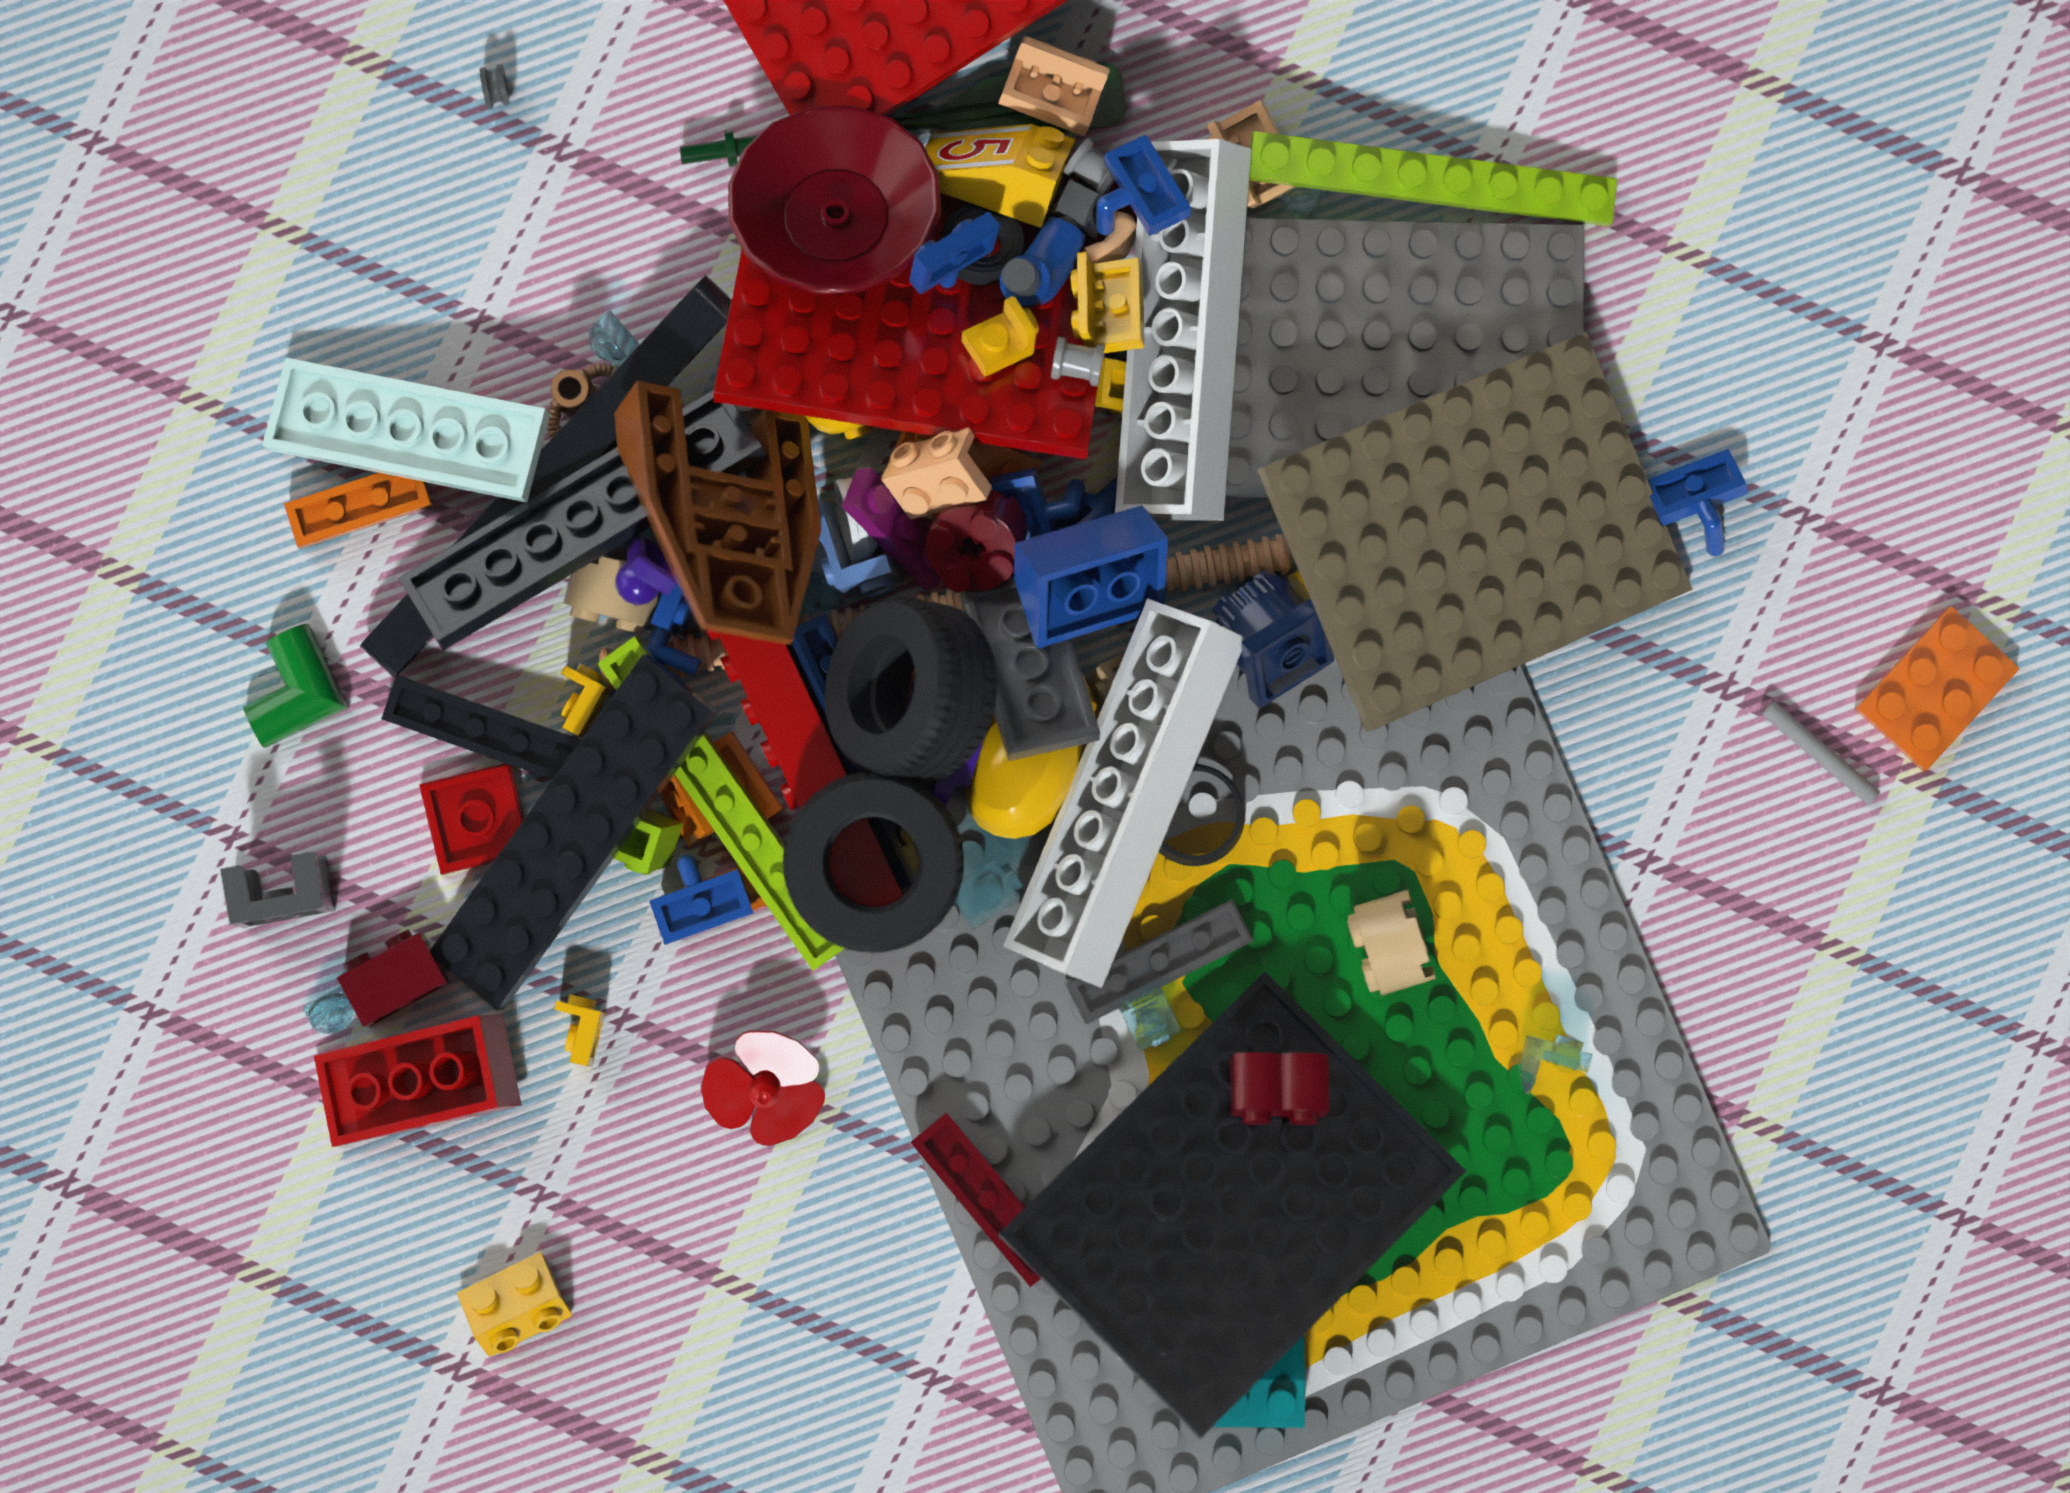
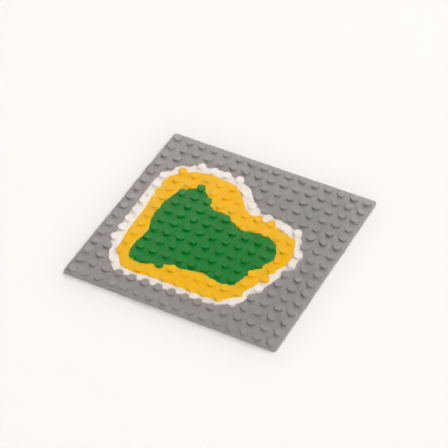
M1335 656L1333 663L1261 708H1258L1249 698L1246 675L1236 666L1195 764L1207 765L1223 772L1237 786L1245 806V824L1241 837L1227 855L1216 862L1203 866L1177 864L1158 852L1115 957L1233 899L1253 941L1085 1025L1065 985V982L1075 977L1003 947L1055 820L1034 835L1017 839L995 836L979 827L970 815L964 793L965 787L955 785L952 796L946 805L961 836L964 852V872L957 898L943 921L924 938L898 950L868 953L851 951L845 948L835 956L912 1139L916 1138L947 1112L1025 1207L1264 972H1267L1466 1170L1304 1334L1305 1428L1212 1427L1199 1439L1041 1279L1031 1288L919 1154L1062 1493H1210L1769 1252L1771 1244L1521 665L1366 732ZM1192 771L1163 841L1175 851L1186 855H1204L1220 848L1232 835L1237 822V805L1228 786L1212 774ZM912 885L902 888L904 895L909 891ZM1408 890L1411 903L1404 905L1405 910L1415 909L1430 961L1422 965L1423 968L1432 966L1436 979L1383 996L1379 990L1370 993L1362 969V960L1368 958L1365 946L1355 947L1348 925V915L1355 913L1354 906Z

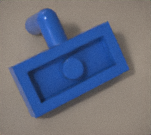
M1146 134L1105 153L1104 163L1118 184L1119 189L1100 197L1097 202L1096 229L1100 234L1109 235L1114 231L1115 211L1129 204L1149 236L1191 217V206Z
M987 212L974 221L971 219L962 221L953 229L950 235L937 243L935 241L925 243L914 255L915 258L909 282L920 294L937 284L945 288L953 287L957 282L960 270L993 251L1000 224Z
M1726 449L1648 479L1653 492L1650 499L1661 527L1698 514L1704 526L1707 553L1711 556L1721 555L1725 550L1723 526L1715 506L1748 494L1747 484L1730 450Z
M1036 467L993 476L989 482L992 486L991 490L1000 492L1008 499L1010 495L1013 496L1025 512L1028 527L1025 540L1056 531L1053 521L1075 516L1079 512L1085 492L1083 481L1072 479L1067 484L1063 500L1047 503Z
M676 584L668 596L662 593L651 620L654 629L646 647L660 664L695 677L702 659L667 646L671 634L676 636L679 627L687 629L693 616V612L679 585Z
M682 854L677 859V867L685 888L649 900L664 945L754 914L738 869L702 881L698 870V861L690 854Z

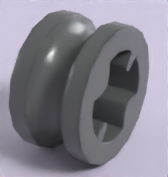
M498 64L493 71L487 70L486 67L479 68L487 109L493 108L496 102H502L504 106L510 105L509 89L503 64Z

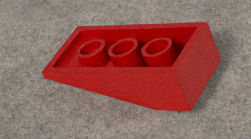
M503 1014L477 1015L314 1056L332 1147L522 1106Z

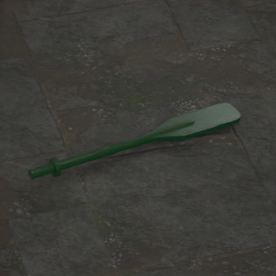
M1097 62V64L1108 67L1110 72L1100 94L1088 130L1115 126L1121 122L1126 112L1121 73L1115 65L1109 62ZM1008 75L987 78L939 109L888 116L909 132L934 128L960 131L1033 124L1039 127H1053L1063 134L1072 133L1061 127L998 104ZM733 129L724 130L725 140L679 146L682 165L728 158L729 167H735L738 163L737 157L741 156L743 149L758 135L734 138Z

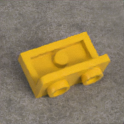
M1087 251L1077 253V270H1071V287L1074 297L1078 298V310H1074L1071 313L1072 329L1075 338H1082L1086 347L1095 348L1097 344L1105 345L1104 353L1145 348L1143 266L1139 257L1093 264Z
M541 1251L456 1293L472 1334L487 1356L508 1352L514 1349L519 1342L540 1332L551 1331L559 1326L562 1321L572 1316L570 1308L562 1298L548 1262Z

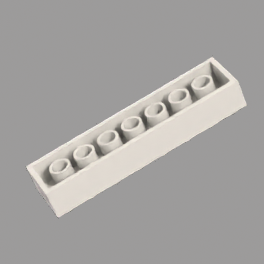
M1222 139L1151 142L1191 206V217L1151 236L1148 235L1137 217L1134 258L1139 257L1143 266L1145 348L1127 350L1115 513L1142 505L1153 520L1224 521L1251 148Z
M1147 599L1098 716L1097 723L1101 733L1100 740L1087 743L1069 792L1059 810L1003 947L1102 988L1242 652L1241 642L1247 638L1212 621Z

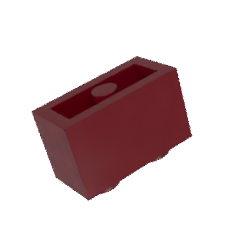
M409 929L384 942L388 950L373 958L370 957L368 952H365L343 965L346 972L336 978L363 1027L369 1028L451 983L442 965L435 958L425 934L419 932L412 936Z

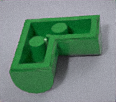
M301 624L290 628L266 642V646L286 686L243 706L248 722L263 748L278 743L349 708L309 624Z

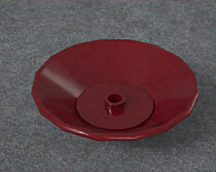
M854 105L809 107L772 122L743 149L728 183L729 224L745 256L776 282L816 295L859 293L898 277L914 261V255L917 250L930 241L941 216L940 176L923 143L893 118ZM833 212H841L843 214L838 219L830 218L828 215Z

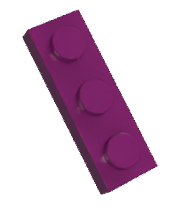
M871 467L857 469L841 507L924 590L938 588L942 578L937 575L929 563L925 546L930 527L921 517L912 520L908 517L883 483L882 478Z

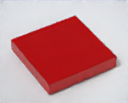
M506 763L419 784L442 876L493 863L525 819L512 765Z

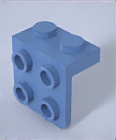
M818 499L821 522L819 541H821L827 554V558L821 559V564L828 584L830 586L835 585L837 590L852 598L868 594L869 599H874L895 592L894 584L905 581L901 566L886 554L852 565L833 507Z

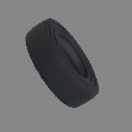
M970 204L958 209L948 218L941 233V240L950 235L953 229L966 219L974 221L989 212L1000 224L997 238L1000 241L1001 247L996 254L980 258L960 270L958 278L975 285L999 283L1002 269L1008 261L1024 254L1025 239L1022 227L1017 219L975 204Z

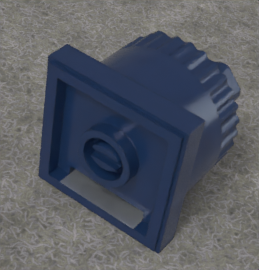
M1261 571L1253 578L1252 582H1248L1245 586L1240 587L1237 592L1222 595L1212 610L1216 616L1214 623L1247 638L1241 642L1242 652L1236 665L1246 675L1249 698L1258 708L1264 707L1335 661L1333 651L1311 598L1304 601L1283 578H1280L1271 571Z

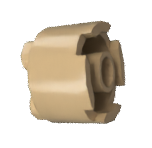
M603 555L598 558L597 562H591L570 575L563 603L572 606L571 616L598 622L599 615L602 614L617 618L615 624L617 628L643 634L645 625L654 626L651 624V620L662 592H659L658 596L651 602L643 605H633L624 601L616 590L615 577L618 570L627 560Z
M1408 890L1354 906L1355 913L1348 915V925L1355 947L1365 946L1368 958L1362 960V969L1370 993L1379 990L1383 996L1436 979L1433 967L1423 968L1422 965L1430 961L1415 909L1405 910L1404 905L1411 903Z

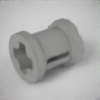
M1089 138L1085 139L1063 171L1068 176L1074 174L1094 188L1100 197L1106 195L1116 182L1104 163L1105 156L1093 148V141Z
M1058 337L1051 379L1058 380L1061 375L1089 380L1091 386L1098 387L1105 345L1097 344L1095 348L1067 343L1064 337Z

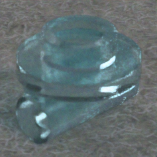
M611 310L607 311L589 328L590 347L602 360L620 363L640 345Z
M819 572L810 573L799 618H802V614L808 613V615H812L818 611H826L843 605L840 591L836 589L835 585L830 586L825 575H821Z
M341 986L302 1007L312 1028L317 1032L325 1034L335 1033L346 1028L355 1016V1012Z

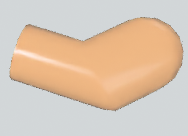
M1115 211L1114 231L1106 235L1104 241L1083 247L1081 252L1087 251L1093 264L1124 259L1129 255L1136 237L1137 224L1134 217L1122 211Z

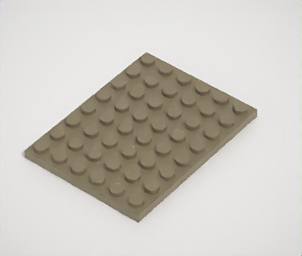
M1587 332L1257 469L1366 732L1377 729L1693 590L1667 526L1661 527L1650 499L1653 492Z

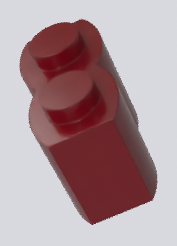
M1234 1053L1230 1059L1231 1116L1242 1117V1123L1248 1125L1271 1123V1117L1274 1116L1289 1117V1123L1292 1125L1317 1124L1318 1117H1325L1329 1112L1328 1054Z

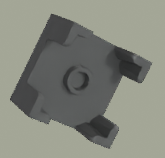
M316 852L292 856L291 865L296 893L293 894L292 888L277 889L264 892L265 899H262L259 876L256 870H245L240 865L220 869L229 924L246 928L336 911L326 856H317Z

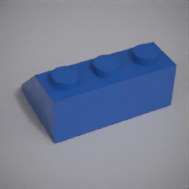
M1142 505L1015 543L1014 580L1034 644L1038 649L1140 618L1147 599L1165 605L1168 538Z

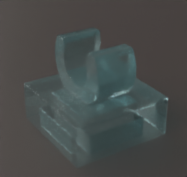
M1160 986L1118 1006L1139 1052L1151 1046L1156 1047L1170 1040V1037L1182 1032Z

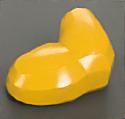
M1084 678L1088 694L1092 703V707L1095 713V717L1097 720L1099 716V710L1093 698V695L1089 689V686ZM993 714L969 788H964L970 815L979 827L995 836L1017 839L1036 834L1057 818L1087 743L1008 761L997 721Z

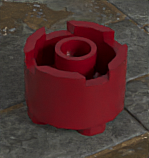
M990 490L986 500L971 504L952 505L936 513L929 528L925 546L928 561L937 575L943 579L945 587L955 592H963L965 590L970 592L987 591L1008 580L1014 571L1015 543L1025 540L1028 527L1025 512L1013 496L1010 495L1008 499L1000 492Z

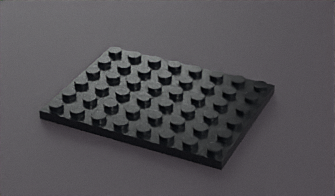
M1264 972L1050 1182L998 1236L1201 1439L1466 1170L1267 972ZM1250 1052L1328 1054L1329 1112L1325 1117H1318V1123L1313 1125H1292L1289 1123V1117L1280 1116L1271 1117V1123L1243 1124L1242 1117L1231 1116V1057L1234 1053Z

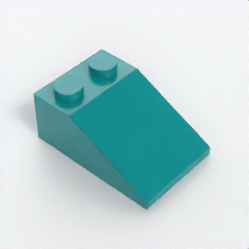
M1304 1335L1213 1427L1305 1428Z

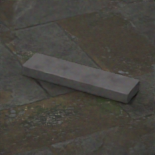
M1233 899L1115 957L1102 988L1077 978L1065 982V985L1085 1025L1252 942L1253 939Z

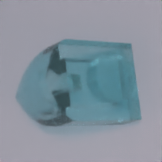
M1527 1035L1521 1055V1080L1524 1093L1530 1094L1541 1060L1585 1073L1588 1072L1593 1054L1582 1051L1584 1042L1569 1037L1556 1035L1555 1042Z

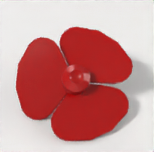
M748 1030L737 1037L735 1052L750 1073L737 1061L728 1057L715 1058L707 1064L701 1083V1093L705 1109L718 1125L723 1128L735 1129L747 1123L755 1106H757L751 1120L750 1133L754 1141L763 1146H772L795 1138L814 1122L825 1102L824 1088L819 1082L814 1080L819 1072V1062L816 1056L797 1039L776 1031Z

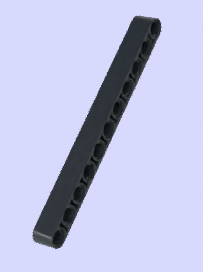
M707 275L684 296L540 451L528 500L600 458L617 442L614 412L636 381L668 387L727 324L732 299ZM497 497L454 544L524 502ZM407 593L366 637L360 647L395 678L434 636Z

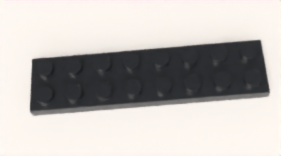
M714 390L682 408L688 466L738 475L767 458V455L736 407L732 404L713 402ZM618 447L529 499L527 502H524L400 576L399 580L442 651L650 528L651 524L619 455Z
M642 654L431 948L435 958L495 1010H504L719 711L653 657Z

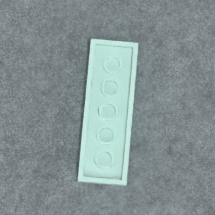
M285 358L262 446L268 451L527 502L550 412L541 407Z

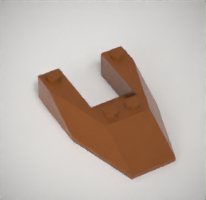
M636 381L614 412L618 452L671 572L701 629L789 645L794 638L821 534L809 425L806 416L763 409L750 429L762 445L767 458L745 470L746 477L688 466L680 389Z

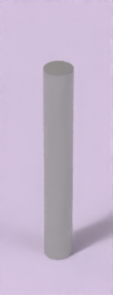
M1774 700L1763 711L1761 715L1867 805L1878 796L1880 790Z

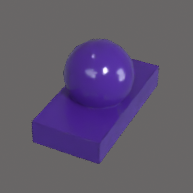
M641 534L636 535L626 545L627 562L617 572L615 587L618 595L624 601L633 605H643L656 598L659 592L668 596L677 582L661 547Z

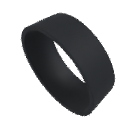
M1195 764L1192 771L1212 774L1222 780L1231 790L1237 805V822L1230 838L1220 848L1208 854L1186 855L1175 851L1163 841L1159 853L1177 864L1186 866H1203L1223 858L1239 841L1245 824L1243 798L1234 782L1223 772L1213 767Z

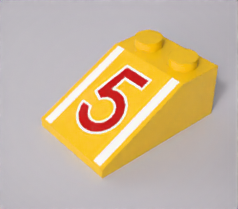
M1033 124L933 132L925 149L940 176V193L1042 228L1061 187L1065 174L1063 171L1068 164L1075 139L1064 136L1061 131L1053 127H1039Z

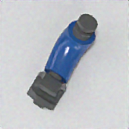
M1069 180L1058 202L1051 206L1048 212L1049 217L1027 251L1022 256H1017L1008 261L1002 269L1000 289L1005 298L1014 296L1021 307L1030 308L1046 304L1055 297L1076 264L1077 253L1081 252L1086 240L1085 234L1092 238H1097L1100 235L1096 229L1097 202L1100 195L1096 193L1094 188L1090 185L1083 186Z

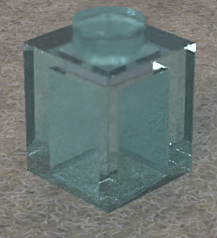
M994 859L962 880L955 903L971 928L975 930L1019 902L1020 897L1016 891L1022 888L1023 885L1009 863L1000 867Z

